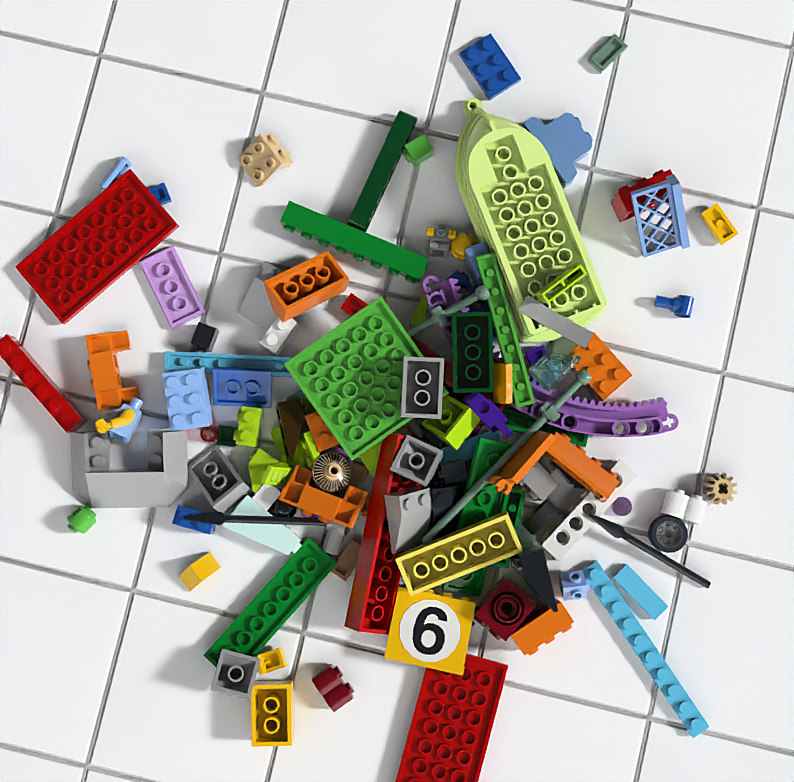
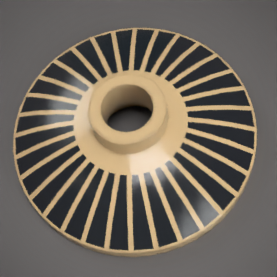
M326 453L315 461L312 474L314 481L321 489L335 492L348 484L351 470L344 457L336 453ZM331 468L336 469V474L331 473Z

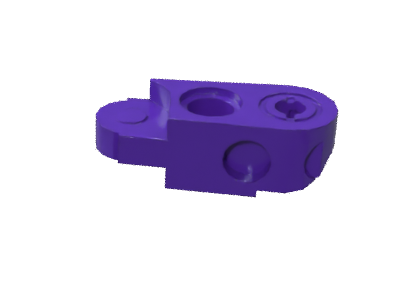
M468 392L462 398L464 403L473 410L493 433L499 430L506 438L513 433L505 424L508 419L490 399L487 400L479 392Z

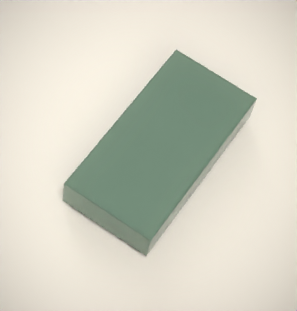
M614 34L589 58L588 62L602 74L628 46Z

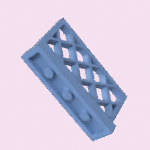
M674 174L666 176L667 180L630 192L644 258L681 246L682 249L690 247L681 186ZM666 187V192L662 198L655 195L659 189ZM641 195L648 196L643 204L637 202L636 197ZM652 198L659 201L654 209L647 206ZM663 203L669 205L664 214L658 211ZM644 210L651 212L646 220L640 218ZM655 214L661 217L657 224L650 222ZM666 219L672 222L667 229L661 227ZM647 225L653 227L649 235L643 233ZM658 230L664 232L659 240L653 238ZM668 235L674 237L675 241L664 243ZM650 241L656 243L652 249L646 250V246Z

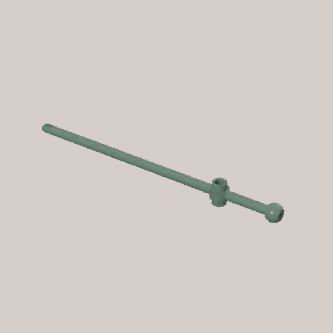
M480 285L476 288L475 293L447 309L442 310L441 306L430 311L432 317L406 332L411 338L436 323L441 328L450 323L447 317L452 315V313L465 308L477 300H487L490 297V292L485 285ZM301 389L289 396L286 401L301 399L306 395Z
M586 370L577 372L576 380L553 404L550 405L546 401L538 409L542 415L423 537L422 542L424 544H428L483 488L487 483L486 480L490 476L495 475L547 420L554 423L561 416L557 412L558 409L581 385H587L591 381V375Z

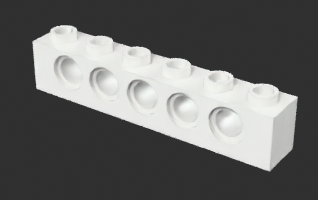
M621 459L612 460L605 467L607 470L609 469L615 473L619 484L607 500H598L593 493L585 489L579 497L581 499L578 503L575 504L573 502L566 511L568 513L564 518L559 517L553 524L555 528L551 532H545L540 538L542 542L539 545L555 560L560 561L595 523L588 516L589 514H585L582 511L583 505L588 503L591 506L590 513L600 517L638 476ZM573 517L578 520L576 528H571L569 525V521ZM558 532L565 534V540L561 543L556 540Z

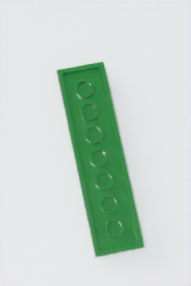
M478 436L464 495L513 444ZM487 482L460 510L455 531L501 513L505 497L502 490L501 492L494 489L496 486ZM487 566L443 583L442 589L480 596Z
M309 537L203 656L216 668L222 649L252 657L256 656L338 563Z

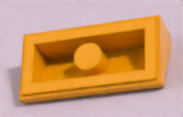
M493 363L494 403H512V363Z

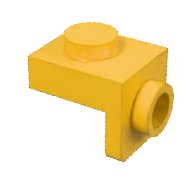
M282 647L254 656L261 659L258 667L259 675L288 666Z

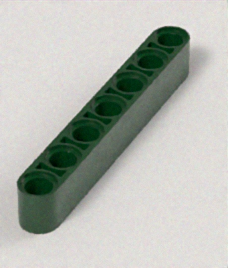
M401 110L398 112L347 225L364 232L367 231L405 149V145L413 132L417 117Z

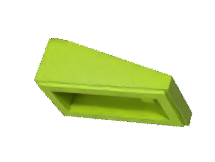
M425 292L409 321V326L411 327L425 321L428 308Z
M286 462L268 465L261 483L264 485H286L295 467Z

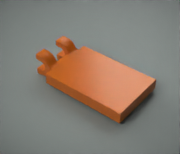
M538 430L502 467L497 476H490L486 481L489 484H494L496 491L501 492L502 490L505 495H508L512 486L520 482L556 438L551 433Z

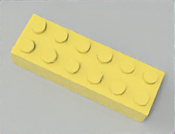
M504 511L434 539L428 544H422L396 555L395 560L409 594L412 596L521 553L523 550L508 512Z

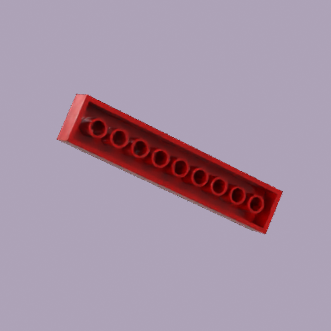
M391 433L381 443L344 625L358 632L389 635L401 572L395 560L396 555L399 553H392L384 495L411 487H419V483L390 470L406 436Z

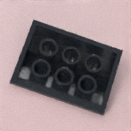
M531 546L523 548V552L511 556V567L516 569L545 606L553 612H558L544 550Z

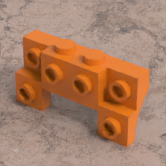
M128 331L85 336L89 355L87 366L89 371L92 372L93 379L90 380L92 389L95 390L98 411L104 412L120 409L123 404L129 405L133 397L140 399L137 386L122 388L117 352L131 350Z
M296 465L278 500L301 508L300 513L312 517V514H316L319 516L318 520L329 524L330 521L353 529L359 511H362L368 492L349 485L344 498L341 499L310 487L313 481L312 470Z

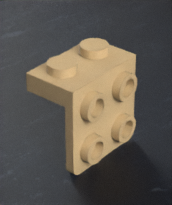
M272 133L259 134L238 157L239 163L258 187L263 186L279 168H289L294 163L290 158V154L282 148L278 138Z

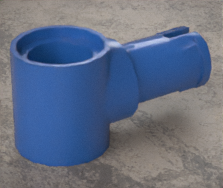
M657 295L654 306L669 309L678 317L691 318L694 298L687 295H678L674 298Z

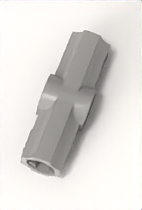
M340 494L339 498L343 499L345 495ZM330 521L327 524L328 532L322 550L329 554L339 555L344 538L348 535L351 528Z

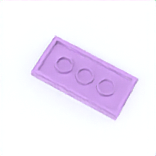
M173 245L139 261L172 330L206 313Z

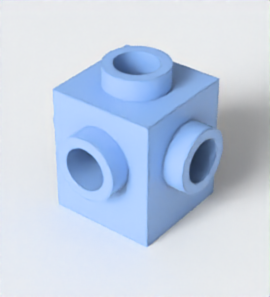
M583 570L559 573V586L563 601L587 598V590L590 589L588 577H584Z

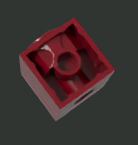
M502 575L475 607L474 618L482 627L487 625L490 628L488 630L490 634L498 641L502 638L506 642L535 608L536 604ZM509 602V608L501 610L502 604Z

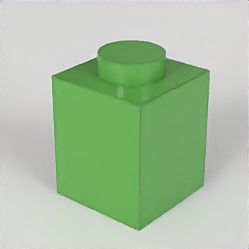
M423 134L407 143L403 154L408 163L411 162L413 166H416L432 157L434 150Z

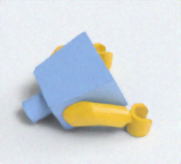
M133 397L129 405H122L116 418L110 419L109 423H106L102 418L95 422V428L100 433H105L109 430L111 438L128 445L142 417L140 408L143 401Z

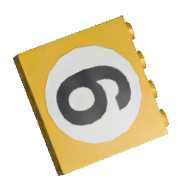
M404 584V588L398 587L384 658L463 675L477 603H473V598L464 596L461 597V600L454 599V594L442 592V596L435 595V590L430 589L410 596L406 584Z

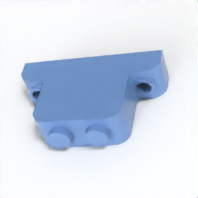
M564 113L547 125H544L540 119L531 117L523 122L522 127L536 137L544 146L558 180L565 189L572 184L577 174V170L573 165L588 155L592 148L593 139L588 132L583 130L579 118L574 117L571 113Z

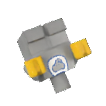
M439 224L438 229L427 227L426 236L431 240L429 256L447 258L449 243L456 238V231L445 230L446 225Z

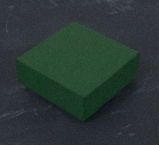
M219 425L216 444L236 447L234 431L238 428Z

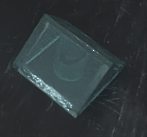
M544 354L528 369V373L550 392L580 361L581 357L580 355Z

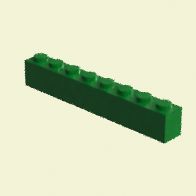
M291 201L288 202L280 220L282 226H284L283 229L288 232L294 233L296 231L301 233L300 236L307 240L313 238L324 247L332 246L336 248L335 251L344 255L346 253L353 255L352 258L363 262V260L368 261L372 267L387 269V272L393 276H398V274L404 276L406 281L413 284L421 282L429 263V259Z

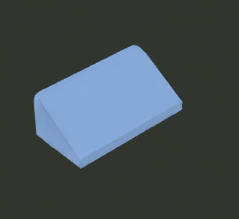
M121 156L99 186L104 190L128 171L131 167L130 161L126 157Z

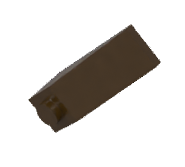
M301 399L278 402L275 407L287 463L291 462L294 458L304 415H306V408L301 403Z

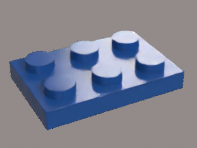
M491 33L459 53L460 58L489 101L521 81V77Z
M214 367V405L271 408L272 369Z

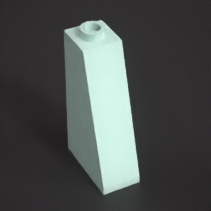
M247 495L231 513V515L275 516L254 501L251 495ZM222 524L227 529L287 555L292 552L295 554L302 546L300 543L302 538L287 525Z

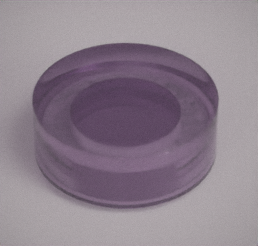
M618 497L612 503L611 508L616 515L626 516L631 512L632 504L628 498Z

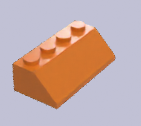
M327 250L265 280L264 286L272 309L284 323L346 291L349 277Z
M556 432L554 435L556 440L545 451L544 455L601 501L607 500L619 484V481L616 479L617 475L609 469L605 471L600 467L602 464L596 458L592 457L590 459L585 455L586 451L581 446L571 444L569 442L571 439L562 432L560 434Z

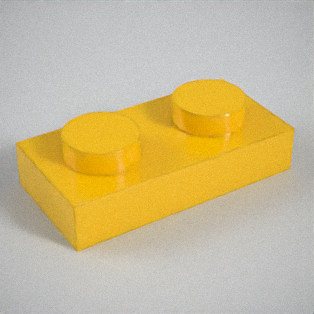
M717 203L700 214V217L720 245H723L739 234Z

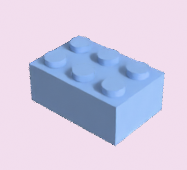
M205 367L162 373L171 431L207 427L213 424Z

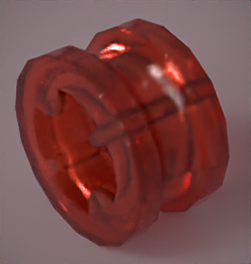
M210 425L201 429L200 436L202 440L210 443L217 440L218 430L216 427ZM209 428H211L214 436H210V439H207L205 431H209Z

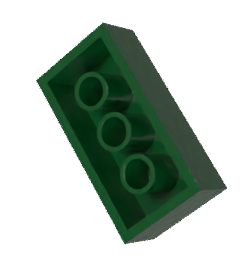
M492 312L452 313L453 393L494 392Z

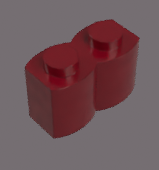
M331 663L314 675L311 680L328 706L335 712L354 698L352 693L355 691L349 682L345 683L341 678L343 673L338 666L334 667Z

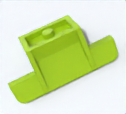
M277 426L272 429L271 435L282 462L287 463L280 427ZM311 431L303 433L299 437L294 458L291 462H288L293 467L299 465L313 470L315 461L321 456Z

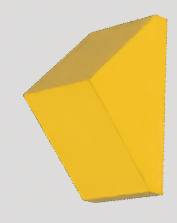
M209 552L191 564L179 575V578L188 590L192 591L219 570L221 566Z

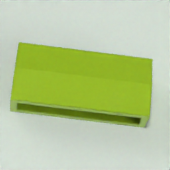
M575 263L535 295L542 304H549L587 275L581 264ZM574 272L577 273L576 276L564 283V279ZM555 286H559V289L546 297L545 294Z

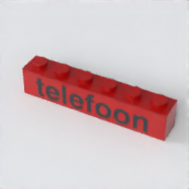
M6 334L0 339L1 358L66 433L76 432L88 422L15 337Z

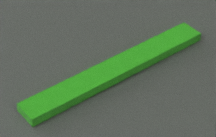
M495 253L477 256L475 260L482 285H485L490 292V297L486 301L489 312H492V323L503 363H512V397L515 408L534 404L535 399Z

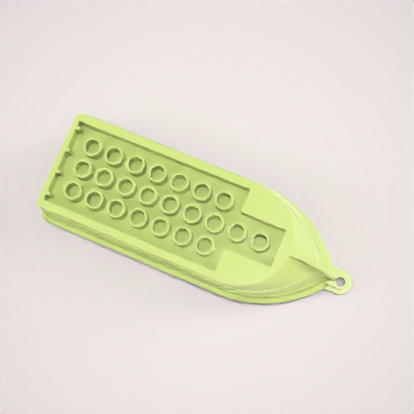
M468 98L463 105L467 121L460 133L456 146L455 175L461 198L474 227V236L478 238L479 243L484 242L488 253H495L518 340L522 343H541L563 338L562 335L519 311V308L527 295L540 302L535 294L572 265L579 263L583 266L587 275L549 304L543 303V305L582 327L587 326L604 312L607 305L591 260L550 157L541 142L520 125L508 119L486 113L477 98ZM574 272L564 279V283L576 276L577 273ZM557 285L545 294L546 297L559 289V286Z

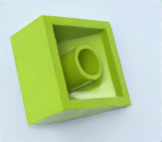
M446 395L442 398L441 419L426 418L422 425L444 443L458 450L481 419L470 407Z

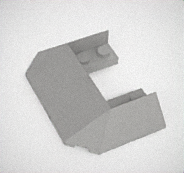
M187 430L147 431L148 469H111L109 431L105 433L98 431L70 432L72 490L91 508L170 507L188 488Z

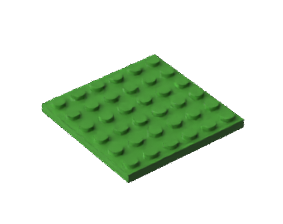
M382 296L284 363L352 461L413 419L400 416L403 356L423 357V355ZM444 385L442 398L449 393Z

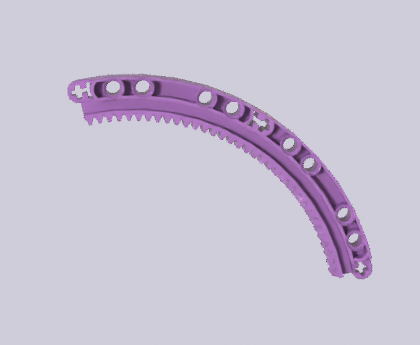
M428 276L424 279L423 289L430 310L439 305L447 309L460 301L463 293H458L461 288L460 286H455L458 283V279L449 278L441 282L435 276ZM429 280H432L433 283H437V285L434 286V289L437 292L431 293V288L426 287V285L429 284ZM469 307L463 308L457 312H468ZM452 315L447 317L450 323L439 329L452 349V336H448L445 333V329L448 326H452ZM500 351L493 352V363H503L502 357H498ZM536 379L530 381L535 403L531 404L529 412H527L528 407L526 406L515 408L513 397L512 403H509V405L528 416L538 419L542 414L538 409L546 401L550 405L553 404L563 392H560L558 395L557 389H553L550 392V386H546L543 389V383L541 382L536 385ZM571 395L557 411L561 416L554 423L550 422V420H547L545 423L564 430L593 436L622 438L651 436L672 431L678 427L679 420L676 415L668 413L666 408L667 401L663 397H658L656 400L649 399V402L648 400H643L641 403L640 401H634V404L632 402H626V405L625 402H619V404L611 402L610 405L609 402H604L602 405V401H596L595 403L594 400H589L587 402L586 398H582L579 401L578 396L572 399ZM567 416L573 419L571 427L564 425V419ZM667 417H669V419H673L674 421L673 423H671V427H669V425H663L662 423L667 421ZM641 422H645L647 425V429L643 433L638 429ZM618 423H621L624 427L623 432L617 434L615 431V426Z

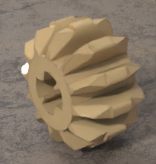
M714 473V478L711 476L707 477L710 483H704V487H708L704 494H710L708 501L714 500L715 505L720 503L727 505L728 500H734L731 494L737 495L738 492L733 490V487H737V483L731 484L734 479L732 476L727 478V473H722L721 475ZM718 485H722V486H723V487L721 488V490H722L723 492H718V491L720 490V488L718 487Z

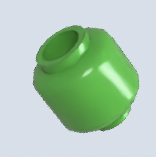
M79 505L67 516V521L69 522L67 527L75 534L77 532L85 534L96 523V514L87 505L84 507Z

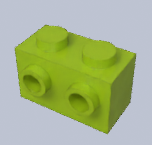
M242 406L241 410H238L237 421H239V426L234 431V440L237 445L258 448L264 410Z

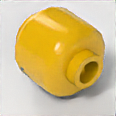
M462 232L450 242L451 247L449 250L457 260H465V249L474 246L477 241L471 233L467 235Z

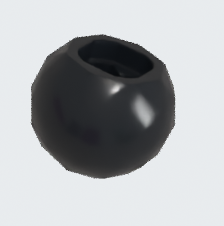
M277 499L274 503L273 511L277 517H294L298 507Z

